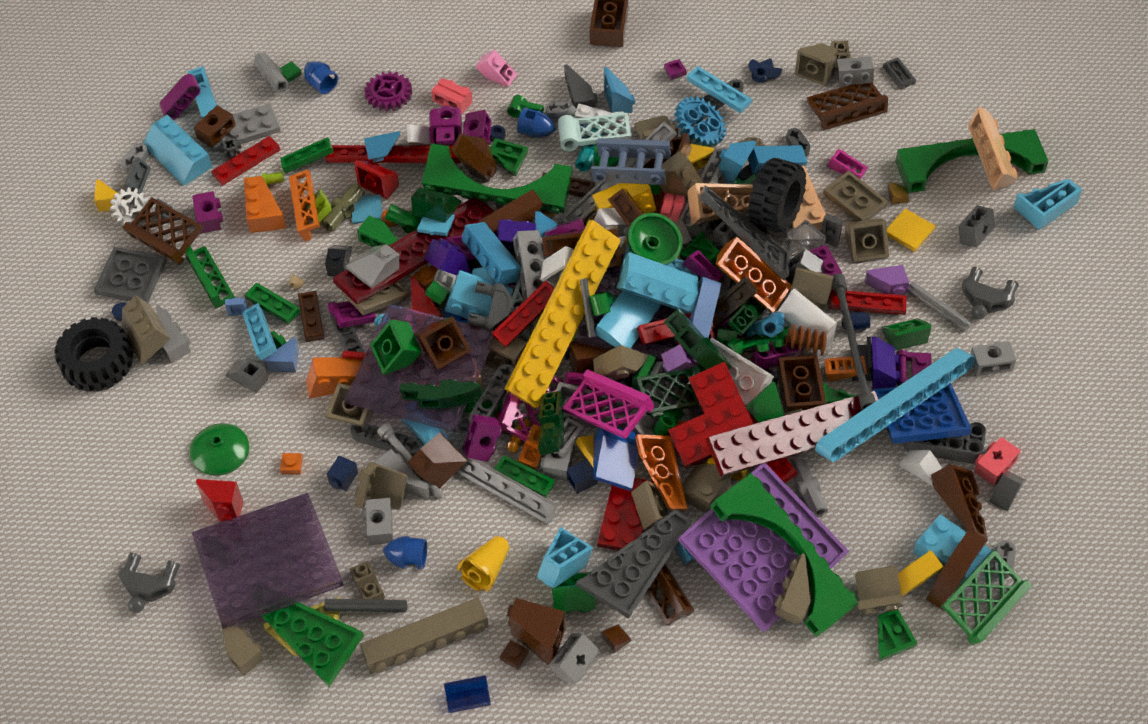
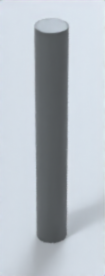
M585 278L580 279L588 337H594L596 333L588 280Z

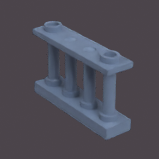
M598 138L597 150L601 161L599 166L591 167L593 182L666 184L665 169H661L663 159H669L671 156L670 141ZM609 157H619L617 167H607ZM627 158H637L635 168L625 167ZM645 158L655 159L654 169L643 168Z

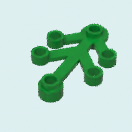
M784 327L782 332L773 337L757 335L752 337V339L728 342L727 346L738 354L742 353V349L757 345L758 352L768 351V344L771 340H773L774 347L785 346L784 339L790 327Z

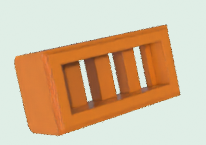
M860 356L864 373L867 374L865 357ZM853 357L824 359L826 376L829 382L857 376Z

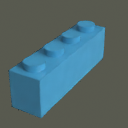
M481 222L465 225L462 234L463 243L469 248L495 283L509 284L517 282L521 266L487 224Z

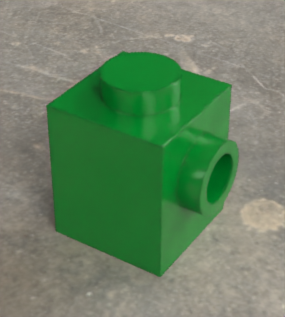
M719 326L717 341L727 346L728 342L737 339V332L731 327Z

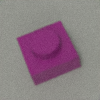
M680 59L664 64V70L670 80L685 76L687 73Z

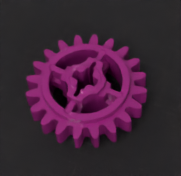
M391 71L388 74L382 72L380 76L375 74L376 78L370 77V82H366V87L364 88L368 104H372L373 108L378 106L379 111L385 108L386 112L391 108L395 111V107L401 109V104L407 105V100H411V95L413 94L409 78H404V74L398 76L397 71L394 74Z

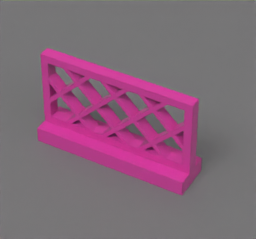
M587 369L583 374L584 381L562 409L565 413L626 439L643 415L653 410L654 405L649 395ZM587 387L593 390V393L582 394ZM598 396H608L607 400L600 402L597 400ZM594 398V404L584 405L585 400ZM619 401L624 403V406L613 409V403ZM581 402V408L571 409L573 404ZM610 405V410L600 413L599 407ZM596 409L597 414L592 416L586 415V411ZM639 409L636 414L629 416L628 410ZM625 411L626 417L615 419V414ZM612 415L613 421L602 422L601 418ZM628 423L624 431L617 429V425Z
M554 376L551 382L558 386L559 382L563 383L564 381ZM556 386V388H555L554 391H550L549 388H548L547 391H546V393H548V392H555L556 389H557V386ZM508 392L497 420L502 431L504 430L526 441L529 434L528 430H531L532 426L526 428L523 418L530 416L532 423L540 427L541 423L538 424L534 414L540 412V405L539 410L532 411L530 405ZM524 403L528 413L521 415L518 406ZM517 419L522 428L518 431L511 427L512 422Z

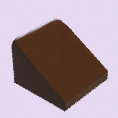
M619 624L602 632V638L615 653L632 641Z

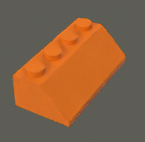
M738 237L728 241L717 255L716 265L736 283L745 276L750 278L759 290L753 298L770 313L775 312L792 287L786 279L783 280Z

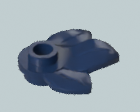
M771 58L760 63L752 59L748 65L749 70L752 72V79L758 83L778 78L782 74L781 68H774Z

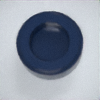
M500 125L491 126L490 140L493 142L495 138L504 140L506 136L504 127Z
M118 303L112 308V315L115 320L122 321V308L127 303Z

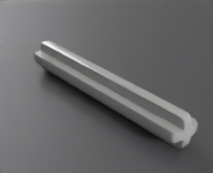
M915 282L909 284L907 291L962 330L967 331L971 326L969 320Z

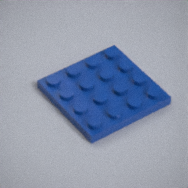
M951 383L886 427L892 444L971 435L972 428ZM897 387L873 389V391L876 392L878 399H880Z

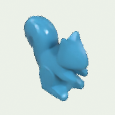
M782 312L770 313L769 316L753 323L746 330V336L764 335L773 337L784 330L785 315Z

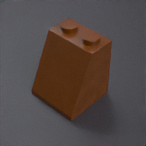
M516 598L514 604H510L507 612L511 635L549 665L559 650L565 632V612Z

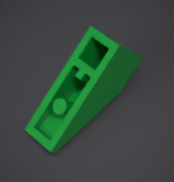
M370 215L357 230L359 241L371 247L384 244L389 246L398 241L381 219Z

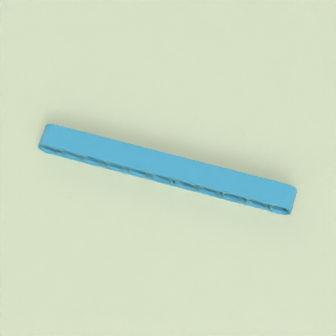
M959 348L953 349L822 437L816 444V452L831 462L839 460L889 424L968 372L975 363V357Z

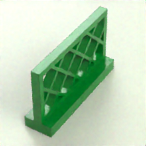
M992 550L941 607L968 635L967 640L974 645L984 641L1032 587V584L1027 579L1023 581L995 550ZM992 558L998 563V571L990 570V560ZM978 573H985L986 584L977 583ZM990 574H999V585H991ZM1004 575H1009L1015 582L1011 586H1004ZM966 587H973V598H965L964 589ZM978 588H986L987 599H978ZM991 588L1000 589V598L998 600H992ZM953 601H960L961 612H955L949 605ZM965 601L974 602V613H966ZM979 602L987 603L988 612L986 614H979ZM966 616L974 617L975 626L972 629L966 624Z

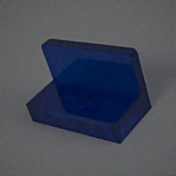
M485 675L444 683L449 713L491 705Z

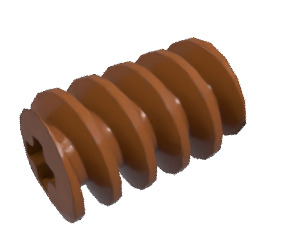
M792 324L787 331L784 347L790 342L791 349L798 344L799 351L805 346L807 353L813 348V354L820 350L821 356H823L827 343L826 332L822 331L819 335L818 330L815 329L811 334L809 327L804 332L803 326H799L796 330V325Z

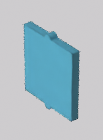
M364 195L355 205V211L352 212V223H363L369 215L382 220L381 195Z
M451 215L446 223L422 217L417 232L447 236L455 215Z

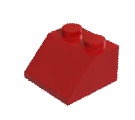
M356 160L354 162L357 183L360 187L376 195H381V197L387 200L398 188V174L393 170H388L378 163H373L369 160Z
M196 479V485L202 500L214 516L223 523L239 522L243 499L237 482Z

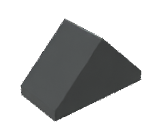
M1007 470L1002 475L989 502L1008 511L1026 479Z

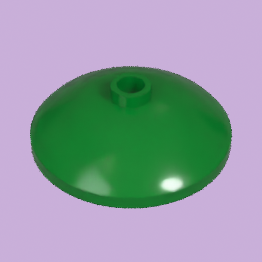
M658 213L640 215L631 223L628 229L627 241L633 254L668 265L681 252V233L676 224L664 215Z
M217 423L202 429L194 437L190 446V457L195 467L201 472L213 476L225 475L235 471L245 462L249 454V441L246 434L239 427L228 423Z

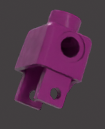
M442 106L438 109L430 110L429 132L432 144L454 145L459 134H463L462 115L459 108Z

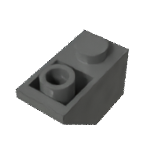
M251 359L238 360L226 373V377L255 393L268 380L265 367Z

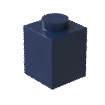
M339 455L327 473L329 484L335 489L347 491L358 474L356 462Z
M587 459L567 469V480L576 494L598 484V480L594 479V468Z

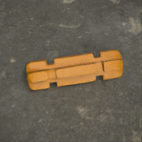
M523 418L526 428H528L530 422L527 418ZM518 422L517 425L519 426H516L515 428L517 431L522 429L520 423ZM512 435L510 438L512 441L508 442L506 448L510 453H516L519 448L518 445L521 444L522 440Z

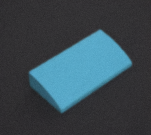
M622 291L610 307L611 312L606 313L595 329L596 336L614 347L622 345L632 348L639 338L637 327L649 323L662 305Z

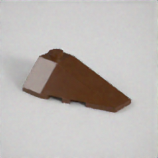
M459 134L452 151L471 175L489 182L494 177L497 167L490 145L483 137Z
M532 189L486 216L478 223L485 222L496 235L499 220L510 219L515 222H531L535 217V211H539L544 203Z
M617 226L604 227L619 238ZM584 230L543 236L544 256L549 257L565 246L574 250ZM618 245L607 268L622 266L620 245Z
M949 464L931 474L933 488L964 527L988 539L985 521L979 514L982 505L980 502H977L976 496L979 495V488L972 471Z

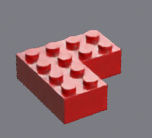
M725 362L689 377L690 384L704 414L668 430L685 469L712 457L706 442L708 437L753 425Z

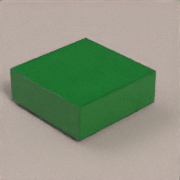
M292 61L280 67L283 71L282 75L288 83L302 75L301 69Z

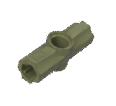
M354 183L341 198L336 197L331 204L332 211L321 221V225L329 232L335 231L344 218L352 216V212L355 211V205L365 194L364 189Z

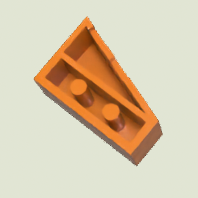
M263 177L244 178L246 217L250 233L286 229L283 214Z
M313 357L306 378L309 399L334 394L338 383L357 388L368 387L373 378L371 361L343 357Z

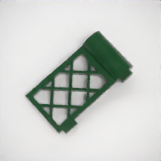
M699 364L690 369L637 377L635 383L638 391L649 395L651 399L660 403L658 408H653L650 413L646 412V415H651L652 418L663 416L664 412L700 406L690 384L689 377L706 369ZM685 375L688 382L686 386L676 380L678 376ZM661 379L669 381L671 383L669 389L659 384V381ZM643 382H648L654 386L651 392L643 388ZM673 385L683 390L681 396L670 391ZM655 388L666 393L663 399L653 394ZM685 392L693 396V402L682 398ZM669 395L676 399V405L667 403L665 401L666 397Z

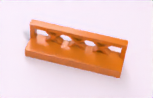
M309 169L289 176L297 232L305 242L312 239L311 230L320 227ZM306 177L305 182L302 184L299 179ZM304 190L309 191L306 197L304 194ZM306 204L311 205V207L309 208L308 211H307ZM309 218H312L314 223L309 224Z

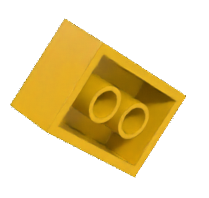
M619 183L592 195L597 212L600 208H614L608 199L622 188L627 189L645 214L656 211L651 188L648 184Z

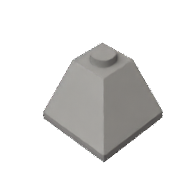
M387 244L375 246L348 263L346 269L370 288H373L399 270V254Z

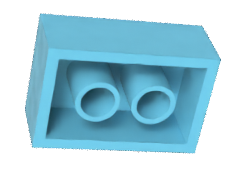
M940 514L916 541L913 554L920 558L932 550L941 564L945 566L966 532ZM986 546L983 547L959 586L992 550Z

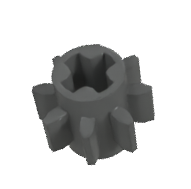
M227 136V139L220 141L222 147L219 150L220 153L224 152V158H233L240 154L239 149L242 147L241 143H237L236 137L232 139Z

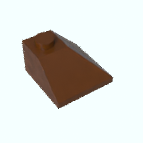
M453 316L434 322L414 333L423 351L437 370L471 351Z
M439 432L407 463L421 478L441 488L468 460Z

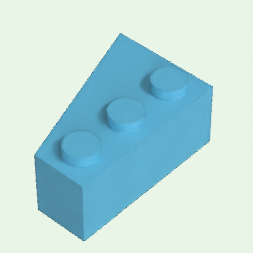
M1070 179L1049 184L1048 187L1040 190L1036 188L1030 193L1017 194L1013 208L1037 229L1041 230L1075 206L1079 201L1082 189Z

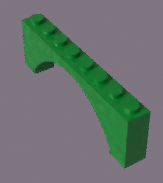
M1035 129L999 134L1003 136L1005 150L1011 156L1010 163L1020 167L1028 175L1045 173L1049 161ZM970 138L898 149L895 162L907 193L924 191L927 179L942 164L955 158L979 154L973 139Z
M431 143L422 185L428 190L452 196L459 195L464 199L476 198L482 202L494 201L500 205H506L533 189L544 203L539 211L548 210L550 213L559 214L565 213L573 169L572 166L554 164V167L547 174L530 184L510 189L491 188L467 177L452 160L449 146Z
M750 473L710 505V508L722 522L726 520H741L759 524L786 540L798 556L801 554L805 555L810 603L807 618L803 622L815 637H818L858 604L854 593L843 585L840 576L834 574L829 568L828 562L815 551V546L806 540L802 535L801 529L792 523L788 513L778 506L774 496L764 489L758 477Z

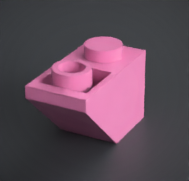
M496 50L484 54L475 66L486 79L507 87L510 86L517 76V73Z

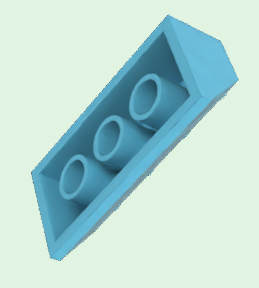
M168 115L152 124L143 144L146 145L148 152L183 186L212 168L209 154Z
M627 252L616 289L675 310L680 308L684 313H693L699 295L697 276Z

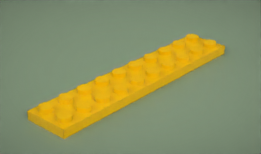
M594 220L588 221L504 388L533 408L539 407L541 397L546 393L585 314L580 279L587 278L590 296L594 295L621 241Z

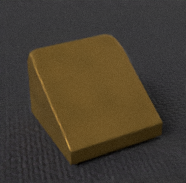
M891 182L888 184L887 191L891 204L909 202L905 186Z

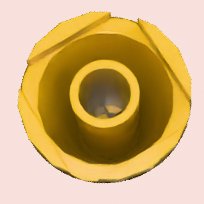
M494 536L463 558L457 565V571L459 572L460 570L463 574L461 579L474 590L486 589L485 592H488L494 586L510 549L508 541L504 537Z

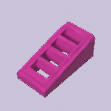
M839 148L827 164V167L842 174L850 171L859 179L862 178L868 169L867 166Z

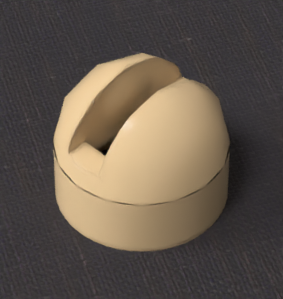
M292 274L289 280V286L291 288L294 287V290L302 288L305 283L303 279Z

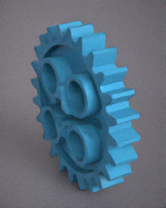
M692 96L689 98L685 97L675 108L676 112L674 113V116L677 118L674 121L679 124L676 127L682 129L681 134L688 133L691 144L695 141L696 145L716 147L726 136L725 132L727 129L724 128L726 123L722 122L724 117L718 115L720 111H715L716 106H710V101L705 103L704 98L699 100L698 96L695 98Z

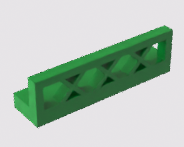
M190 246L185 252L186 259L214 308L217 309L225 305V299L235 298L206 246L194 251ZM205 253L204 261L198 260L197 256ZM206 266L213 268L211 274L205 272ZM216 279L221 282L219 286H213L212 280ZM220 292L228 293L229 295L221 300L219 298Z

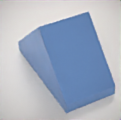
M293 337L278 348L275 353L264 359L269 372H296L299 354L297 340Z

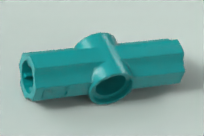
M593 127L590 131L596 133L598 129ZM597 144L582 145L575 162V167L579 171L586 172L591 169L594 161V147H597Z

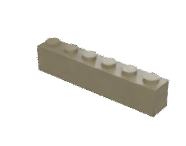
M479 597L363 642L360 646L370 673H380L395 664L401 665L410 658L421 657L430 650L441 649L450 642L461 641L470 634L483 632L489 627L488 617Z

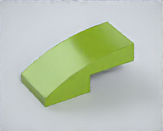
M321 189L314 194L319 223L332 211L331 205Z

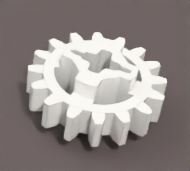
M128 187L126 192L121 189L119 191L120 195L116 193L114 195L115 199H112L110 202L114 205L110 207V210L114 211L112 217L117 216L116 222L123 221V225L126 222L131 224L135 219H130L131 216L138 215L149 200L142 197L144 195L143 192L138 194V189L131 192L130 187ZM130 196V198L127 200L122 199L124 197ZM132 202V211L128 213V205Z

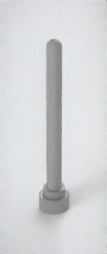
M385 423L377 430V434L382 439L389 441L406 462L412 458L410 453L395 437L394 428L390 423ZM426 481L433 495L437 499L442 498L443 493L441 490Z

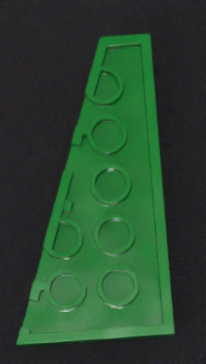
M262 585L258 586L248 600L258 614L329 688L364 637L362 631Z

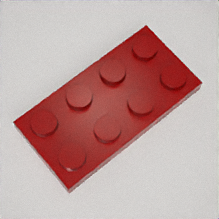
M634 477L631 491L611 486L597 547L619 551L631 541L633 542L640 537L643 532V526L631 492L643 482L649 481L654 484L653 481Z

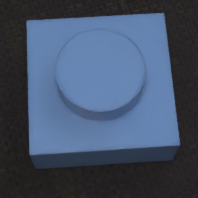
M244 298L225 299L228 316L243 315L242 312L247 310Z

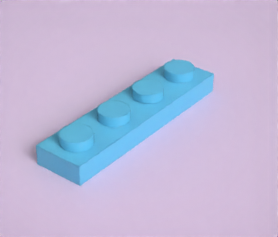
M699 66L687 75L688 82L740 114L752 102L751 98Z
M257 303L243 311L242 314L256 355L261 361L271 356L277 349L263 310Z

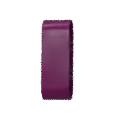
M193 74L184 75L161 100L160 108L164 116L168 115L172 120L177 119L199 95L200 87Z
M770 342L768 344V351L758 352L756 348L751 362L763 370L778 366L780 357L801 356L805 346L799 351L798 344L791 349L790 342H788L786 347H774L773 342Z

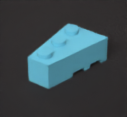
M560 527L543 558L537 578L543 581L545 585L555 588L586 567L593 547Z

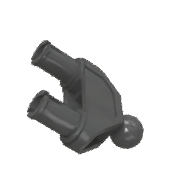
M972 267L968 278L962 282V291L973 306L972 315L976 319L984 318L987 312L992 313L1005 310L1014 304V294L1019 286L1016 281L1011 286L1013 280H1008L1004 291L979 283L978 281L983 271L979 268L977 273H975L977 267Z
M477 281L474 293L490 295L493 298L490 313L487 317L470 313L467 325L481 327L486 332L492 333L519 306L511 308L512 297L503 284L494 283L492 285Z
M133 552L129 553L124 568H121L117 575L132 597L128 602V608L131 612L140 613L145 606L144 600L153 602L174 590L176 585L174 579L180 568L178 562L173 561V564H171L172 560L167 561L163 575L158 577L136 572L142 557L137 553L133 557Z

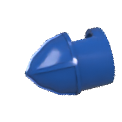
M311 61L305 65L304 75L306 81L320 94H327L335 88L339 78L334 71L330 70L328 64ZM334 74L335 78L332 79L329 75Z
M524 108L519 116L518 133L531 136L532 138H541L551 135L556 130L553 122L542 111Z
M410 536L398 537L389 542L383 548V552L386 558L397 567L406 569L408 564L416 565L417 569L423 570L427 558V539L412 538Z

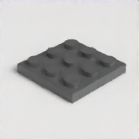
M114 247L94 288L95 294L128 301L137 295L148 303L167 262L166 256Z

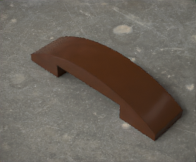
M969 529L945 564L926 600L945 611L941 605L958 588L988 539Z

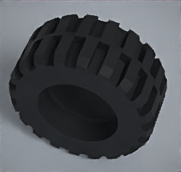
M772 158L761 167V171L757 174L756 181L752 186L753 189L749 201V218L754 225L775 232L786 231L792 225L797 213H799L806 190V173L800 164L780 158Z
M91 317L90 320L82 319L77 324H71V328L65 329L62 332L63 336L58 338L54 350L56 354L55 360L64 379L71 386H75L79 390L84 388L85 391H92L93 389L101 391L105 387H112L115 382L119 383L122 380V376L127 375L133 363L132 347L124 329L112 320L109 321L106 318L98 319L97 317ZM92 348H109L107 353L98 360L91 362L79 361L81 356Z

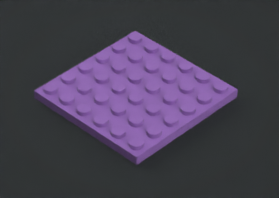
M766 463L760 464L752 472L754 476L760 479L764 489L774 496L778 506L788 513L792 523L801 529L802 535L806 540L815 546V551L820 557H823L828 562L830 569L849 552ZM710 509L677 539L763 632L780 618V616L774 614L777 608L774 604L778 595L783 593L784 588H782L784 579L786 576H790L792 570L789 569L792 560L799 557L781 536L764 526L748 521L726 520L722 522L714 511Z

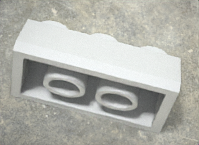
M793 289L777 311L785 315L783 327H790L792 324H795L796 330L799 326H803L804 332L809 327L811 334L817 329L819 335L822 331H825L827 338L826 350L833 344L837 322L796 289ZM813 348L809 350V353H813ZM818 350L817 353L814 355L819 356L821 354V351Z

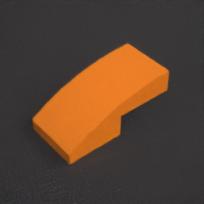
M533 424L517 460L534 470L537 469L541 458L538 450L541 427Z

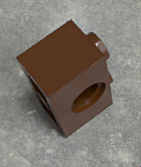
M216 106L194 126V130L198 140L213 148L236 124L232 113Z

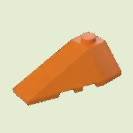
M637 434L635 438L639 455L668 510L686 511L688 508L671 436Z

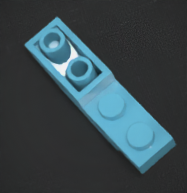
M204 66L187 71L188 74L195 76L200 87V93L195 99L202 119L217 106Z

